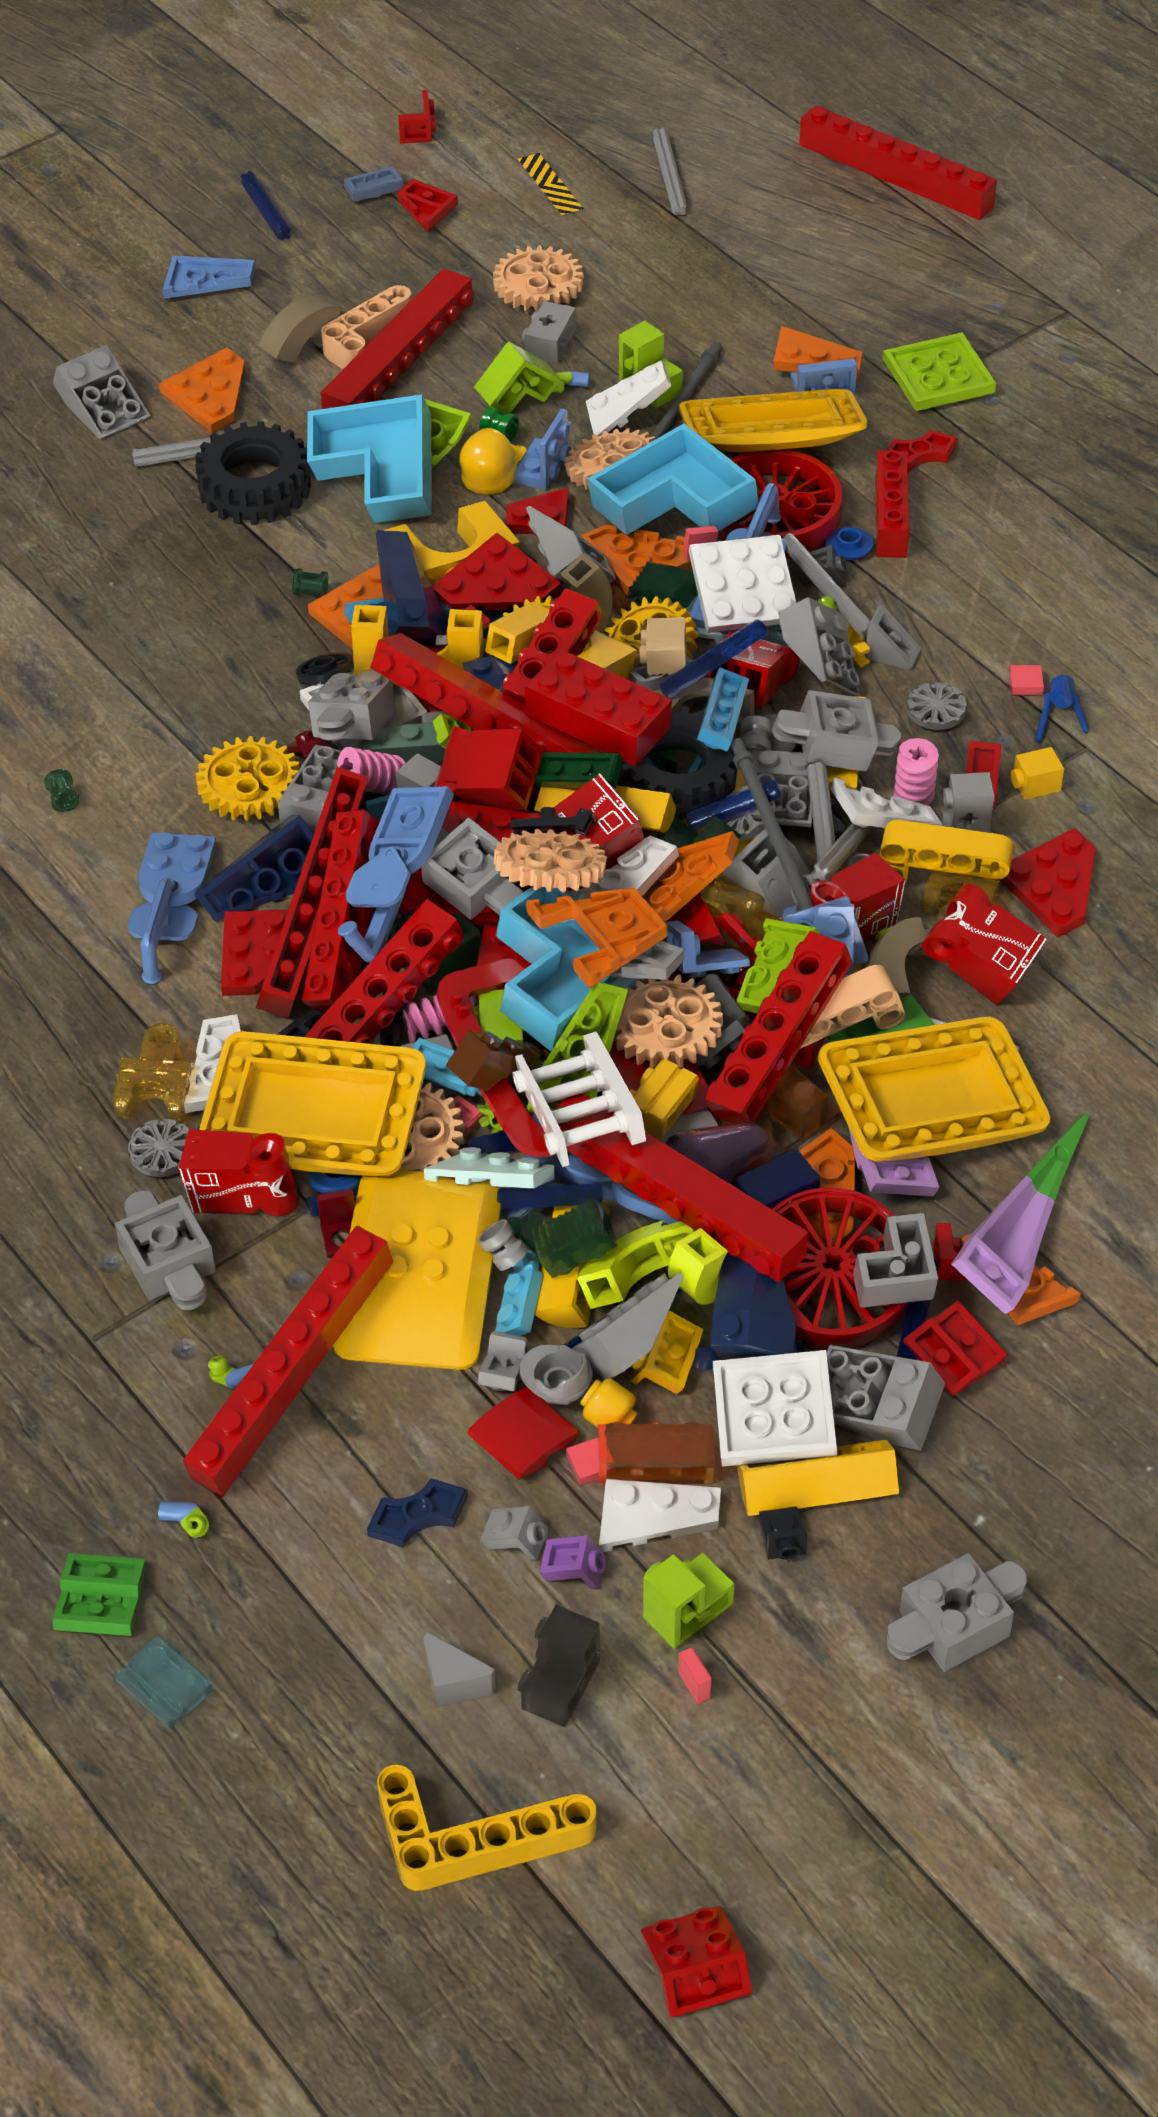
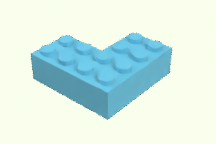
M422 394L308 411L307 462L317 481L364 474V505L374 523L432 515L431 412Z
M686 424L678 426L587 478L592 507L626 535L674 507L699 527L715 526L720 531L756 510L759 504L756 480Z
M532 886L501 908L496 937L530 962L531 965L505 984L500 1012L552 1051L591 987L588 988L573 970V959L598 951L599 948L575 919L540 929L528 915L526 901L539 899L540 904L557 902L556 897L567 895L573 900L580 899L568 890L562 892L558 888H553L551 892H548L546 887L533 890ZM606 977L600 982L625 989L627 987L634 989L636 987L635 981L643 982L644 979Z

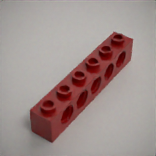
M366 810L337 812L302 997V1002L313 1009L319 1010L323 1013L322 1015L326 1013L358 977L361 971L363 959L346 942L344 937L338 934V928L345 922L354 921L357 923V930L363 938H365L368 931L372 907H353L346 900V891L354 872L369 861V848L380 822Z
M426 899L304 1037L371 1044L377 1034L391 1024L400 1008L414 998L417 989L422 983L436 973L445 957L459 947L465 934L458 920ZM431 941L428 945L421 947L424 943ZM409 966L405 971L399 972L402 968ZM386 992L383 996L377 997L378 994ZM364 1017L360 1022L354 1023L356 1019Z
M809 931L804 941L796 946L789 965L778 975L776 986L769 997L764 998L761 1002L756 1018L751 1025L745 1028L741 1042L734 1053L729 1054L723 1071L718 1079L710 1084L707 1090L705 1100L713 1117L750 1131L852 965L853 961L845 943Z

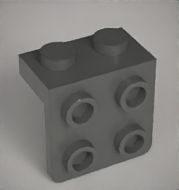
M716 974L707 975L695 985V988L705 984L706 994L714 992L715 1002H720L721 1013H723L722 1036L716 1038L717 1046L715 1048L708 1047V1056L706 1057L698 1053L696 1054L697 1063L695 1064L697 1068H703L706 1072L723 1060L720 1054L730 1047L732 1051L737 1048L745 1028L752 1024V1020L736 1002L737 1000Z

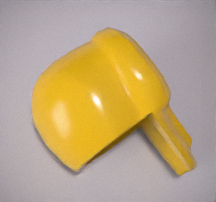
M484 428L477 431L465 442L460 452L459 462L462 470L461 479L467 489L482 495H494L503 492L513 483L515 478L514 472L517 469V464L527 452L526 447L512 445L504 434L492 428Z

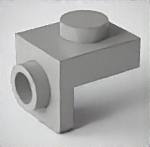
M493 1331L489 1337L488 1354L479 1370L478 1384L489 1386L495 1391H514L520 1380L519 1364L522 1357L526 1354L527 1338Z
M530 1506L492 1509L480 1541L488 1550L520 1548L530 1560H535L539 1558L548 1534V1527Z

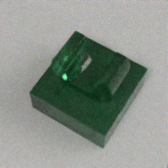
M530 1210L525 1222L518 1217H509L508 1223L512 1226L513 1231L517 1233L513 1235L517 1239H522L535 1252L540 1241L544 1214Z

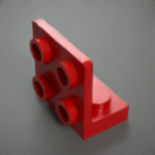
M721 1906L701 1908L692 1914L671 1920H660L654 1925L641 1929L642 1938L660 1973L665 2005L671 2018L752 1994L745 1950Z

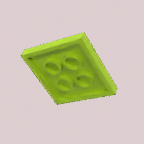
M963 332L883 350L884 363L915 411L996 393L997 383Z

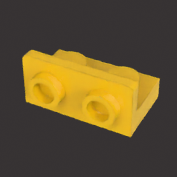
M668 1311L652 1350L630 1366L633 1368V1372L629 1382L637 1385L645 1377L678 1394L684 1389L704 1329Z

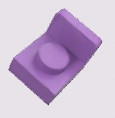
M588 1535L547 1539L540 1574L546 1581L582 1578L590 1589L599 1588L601 1574L606 1567L604 1553Z

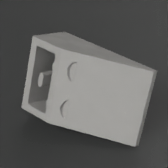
M107 345L56 367L53 385L66 406L100 440L151 417Z
M526 507L530 517L528 524L540 541L538 548L550 564L547 566L549 573L557 580L563 581L569 590L571 589L561 576V573L582 553L586 554L603 570L610 583L616 579L607 556L574 531L533 507Z
M810 597L779 611L778 615L783 640L822 683L848 696L860 697L858 687L860 680L853 664L854 651L848 640V623L845 617Z
M315 744L278 802L279 824L291 815H300L311 831L315 833L336 768L338 767L337 762L341 750Z
M752 749L754 757L753 766L762 787L774 799L776 806L774 815L778 824L811 827L812 809L807 767L810 763H805L803 753Z
M766 828L733 859L732 864L717 879L763 923L766 918L784 921V909L797 905L792 898L791 886ZM785 838L800 875L810 874L796 847Z
M681 1272L669 1279L664 1273L653 1282L647 1283L636 1291L633 1297L616 1306L606 1314L605 1318L595 1322L578 1335L582 1341L572 1349L586 1355L595 1381L598 1379L603 1382L605 1379L624 1372L652 1350L683 1279Z
M829 1345L826 1355L834 1425L877 1441L887 1439L891 1445L921 1451L945 1386L944 1380L932 1364L925 1361Z

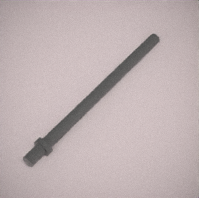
M714 342L709 349L702 353L701 362L650 437L654 436L657 439L667 433L680 413L679 404L690 399L710 367L715 366L718 362V355L723 349L719 342Z
M734 739L730 745L735 755L733 759L736 768L741 769L800 910L813 907L814 905L753 766L754 757L751 752L747 751L742 739Z

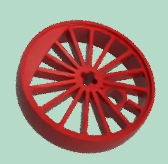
M786 449L746 452L730 459L756 480L758 502L767 486L760 474H773L772 483L776 484L779 493V514L781 515V520L778 523L783 532H776V523L772 524V532H765L764 529L763 533L780 535L781 538H784L788 533H792L808 552H812L823 547L826 544L825 541L839 528L843 509L842 487L835 473L823 462L807 454ZM777 474L790 475L784 486L777 484ZM799 478L807 480L791 490ZM815 488H820V489H821V490H819V491L810 492V491L814 490ZM828 500L831 501V503H820ZM756 510L718 531V539L726 541L731 531L738 528L748 529ZM785 552L786 559H791L788 553Z
M842 1188L806 1190L786 1198L772 1209L790 1221L796 1219L801 1228L809 1232L808 1239L812 1243L807 1242L806 1257L786 1275L803 1274L785 1283L787 1293L812 1282L795 1303L788 1296L797 1324V1344L828 1351L829 1345L855 1349L878 1340L897 1324L909 1302L880 1305L887 1311L874 1319L866 1307H859L857 1294L852 1288L856 1289L853 1277L856 1262L854 1252L857 1250H865L869 1253L880 1252V1248L884 1246L883 1235L887 1217L895 1216L894 1213L867 1195ZM827 1212L844 1214L834 1247L832 1245ZM820 1213L825 1245L805 1215ZM849 1215L865 1221L847 1243L840 1248ZM873 1226L883 1235L875 1240L871 1236L864 1234ZM821 1288V1297L814 1322L811 1324L800 1309L817 1289ZM840 1289L843 1290L864 1322L863 1325L851 1328L846 1326ZM828 1291L833 1292L839 1329L818 1326Z

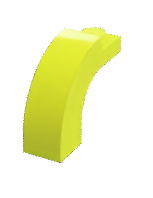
M662 1220L632 1231L597 1252L587 1261L577 1276L590 1309L624 1301L630 1288L638 1280L657 1269L668 1266L677 1242L695 1232V1230L681 1221L666 1225L665 1221Z
M699 1228L677 1242L670 1258L668 1276L671 1278L681 1272L683 1279L679 1287L701 1305L713 1303L716 1299L722 1263L728 1251L703 1229Z

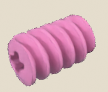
M909 739L899 746L900 753L897 756L896 782L893 796L929 806L935 796L939 753L934 744L926 739Z
M345 747L340 752L337 766L369 777L365 792L381 793L383 795H389L393 788H397L396 771L405 764L404 759L399 755Z
M434 995L432 1004L427 998H421L419 1008L414 1001H410L406 1005V1012L404 1009L402 1010L404 1026L411 1043L416 1042L417 1034H421L423 1039H429L430 1031H434L437 1036L443 1035L444 1027L448 1029L437 1001V995ZM471 996L469 998L471 1005H475L473 997Z

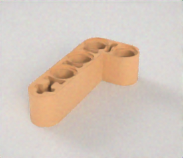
M401 285L390 287L325 324L321 329L324 356L343 370L412 300L411 290Z
M872 965L844 977L801 1048L871 1016L879 1029H890L900 1024L905 1017V1011L886 968L882 965Z

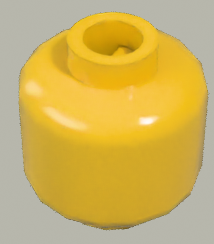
M612 1378L605 1379L603 1382L597 1379L580 1402L584 1406L582 1412L584 1419L607 1435L615 1433L619 1428L626 1431L638 1415L633 1410L636 1404V1396Z

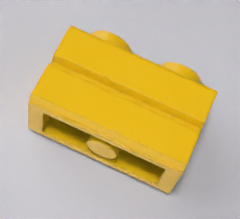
M665 1058L659 1062L655 1069L649 1067L645 1071L640 1081V1088L637 1091L631 1089L630 1093L642 1112L644 1131L662 1141L695 1098L699 1081L697 1074L685 1068L680 1069L679 1065Z

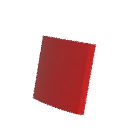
M958 1300L936 1318H929L903 1339L904 1344L920 1361L932 1364L944 1380V1388L952 1397L983 1378L1005 1361L1008 1355Z
M526 1386L486 1412L469 1428L467 1434L520 1480L544 1468L550 1455L575 1443L579 1431Z

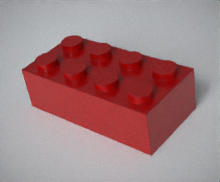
M563 649L525 686V715L605 753H619L624 758L623 761L635 767L671 728L672 699Z

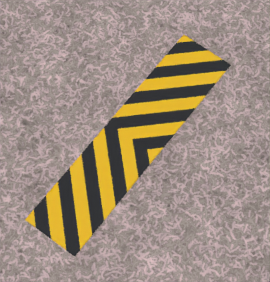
M540 153L518 159L561 215L583 209Z

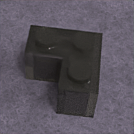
M555 1605L549 1617L543 1616L536 1628L535 1639L538 1640V1648L535 1658L537 1660L532 1670L527 1668L523 1672L517 1690L521 1692V1708L523 1710L566 1727L600 1664V1623Z

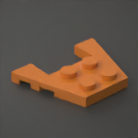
M635 888L590 893L591 898L573 900L569 895L556 897L557 902L540 904L539 899L526 901L527 913L540 929L570 919H575L599 948L598 951L573 959V970L589 988L667 937V925Z

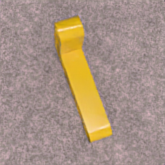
M390 1765L380 1772L377 1779L380 1808L398 1873L403 1885L414 1891L430 1889L583 1847L591 1843L597 1833L596 1805L592 1799L582 1794H572L430 1833L412 1772L402 1765ZM400 1787L405 1789V1791L400 1794L389 1793V1791L393 1788ZM574 1817H582L587 1821L582 1824H574L569 1820ZM404 1824H413L416 1826L414 1829L410 1831H402L398 1829L401 1825ZM534 1828L547 1830L542 1835H534L529 1831ZM498 1838L507 1841L501 1846H494L489 1843ZM457 1849L467 1852L461 1857L449 1855L451 1851ZM416 1860L426 1862V1864L420 1868H412L408 1866L411 1862Z

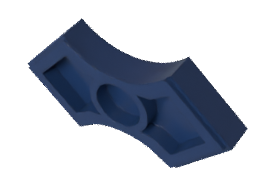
M432 1478L422 1490L412 1496L400 1499L383 1497L367 1528L368 1537L404 1548L407 1541L414 1534L432 1526H449L454 1528L468 1498V1490Z

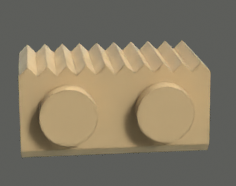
M685 617L647 619V629L641 630L640 660L641 664H647V674L650 676L653 674L658 676L660 673L663 676L666 673L677 675L679 672L683 675L686 672L687 639Z

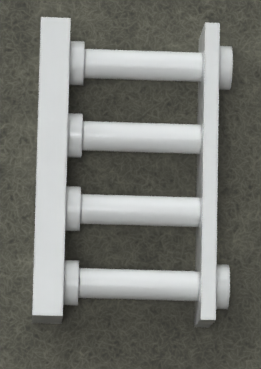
M597 1031L583 1035L585 1050L580 1052L581 1055L530 1070L522 1054L515 1056L518 1071L512 1072L516 1089L519 1093L524 1091L545 1132L544 1139L550 1155H557L562 1167L570 1165L566 1146L617 1130L619 1133L625 1132L632 1145L646 1141L642 1112ZM579 1070L591 1071L590 1076L545 1090H540L537 1083ZM594 1089L597 1092L603 1091L602 1096L551 1111L548 1103ZM603 1110L608 1112L614 1111L613 1117L562 1132L558 1125Z

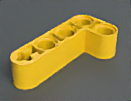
M893 820L886 824L879 856L898 872L906 882L910 867L1001 879L1009 874L1014 844L1010 838L1001 834Z

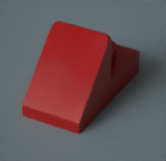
M969 741L966 773L990 772L994 792L993 809H995L1002 744Z

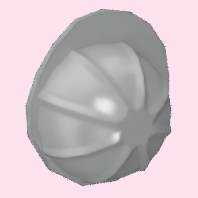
M540 1345L532 1348L522 1357L519 1364L520 1378L534 1394L544 1399L547 1404L568 1406L589 1390L593 1378V1372L586 1355L565 1345Z

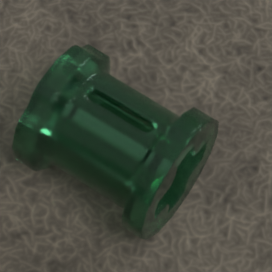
M301 568L295 569L292 584L293 595L306 593L318 595V598L327 594L328 572L321 571L318 574L303 572Z
M57 769L51 771L44 779L45 788L52 795V808L58 812L71 811L79 804V795L72 787L73 778L68 770Z

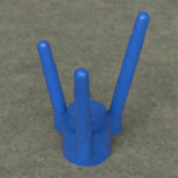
M1067 675L1053 678L1050 682V692L1044 695L1045 703L1035 739L1038 743L1042 741L1051 704L1056 705L1058 708H1068L1073 705L1083 732L1087 733L1089 731L1080 705L1079 695L1075 691L1074 680Z

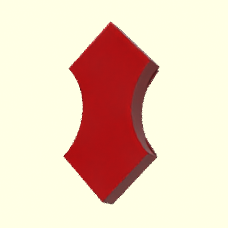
M929 430L924 436L917 439H894L886 451H907V472L909 473L914 467L922 463H948L958 446V438Z

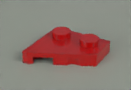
M413 178L397 192L398 202L426 231H430L458 205V195Z
M569 488L507 504L505 525L513 534H535L528 524L530 517L526 507L531 506L566 527Z

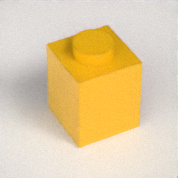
M1052 747L1015 756L1014 769L1010 773L1011 781L1014 788L1020 790L1025 800L1061 792L1064 767Z

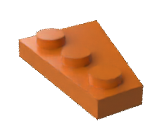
M781 326L773 360V370L797 373L798 365L854 358L857 364L856 379H859L863 352Z
M971 1234L966 1235V1236H963V1237L960 1238V1242H959V1244H960V1250H961L962 1247L964 1246V1244H963L964 1241H965ZM1034 1265L1029 1286L1015 1308L1008 1312V1314L1018 1326L1078 1303L1081 1293L1071 1286L1066 1289L1054 1280L1055 1274L1045 1266L1040 1269Z

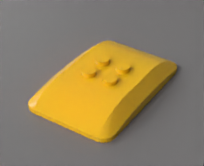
M824 389L684 401L679 404V411L684 424L716 449L728 452H755L821 446L840 441L867 428V418L853 393L847 389Z
M979 1017L829 1042L823 1045L818 1054L821 1069L859 1150L866 1158L875 1162L928 1157L998 1144L1043 1132L1050 1123L1049 1111L1004 1024L993 1017Z
M246 1031L231 1034L223 1044L199 1130L252 1134L253 1139L265 1133H276L282 1136L289 1157V1168L292 1170L362 1176H389L397 1172L403 1163L427 1062L424 1055L419 1050L413 1048Z
M401 1169L389 1176H362L350 1233L358 1225L386 1240L393 1264L334 1343L333 1349L338 1356L355 1361L465 1370L474 1366L480 1356L493 1268L492 1254L484 1251L477 1240L487 1228L500 1221L503 1201L502 1187L491 1186L490 1179L464 1185L456 1184L455 1177L439 1176L438 1181L435 1182L425 1180L424 1171Z

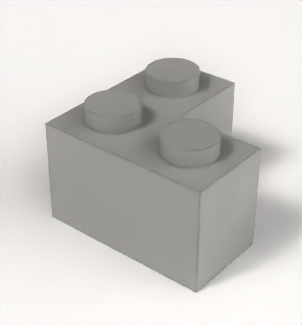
M924 1213L887 1217L883 1235L885 1251L857 1254L853 1277L860 1308L932 1300L934 1298L938 1276Z

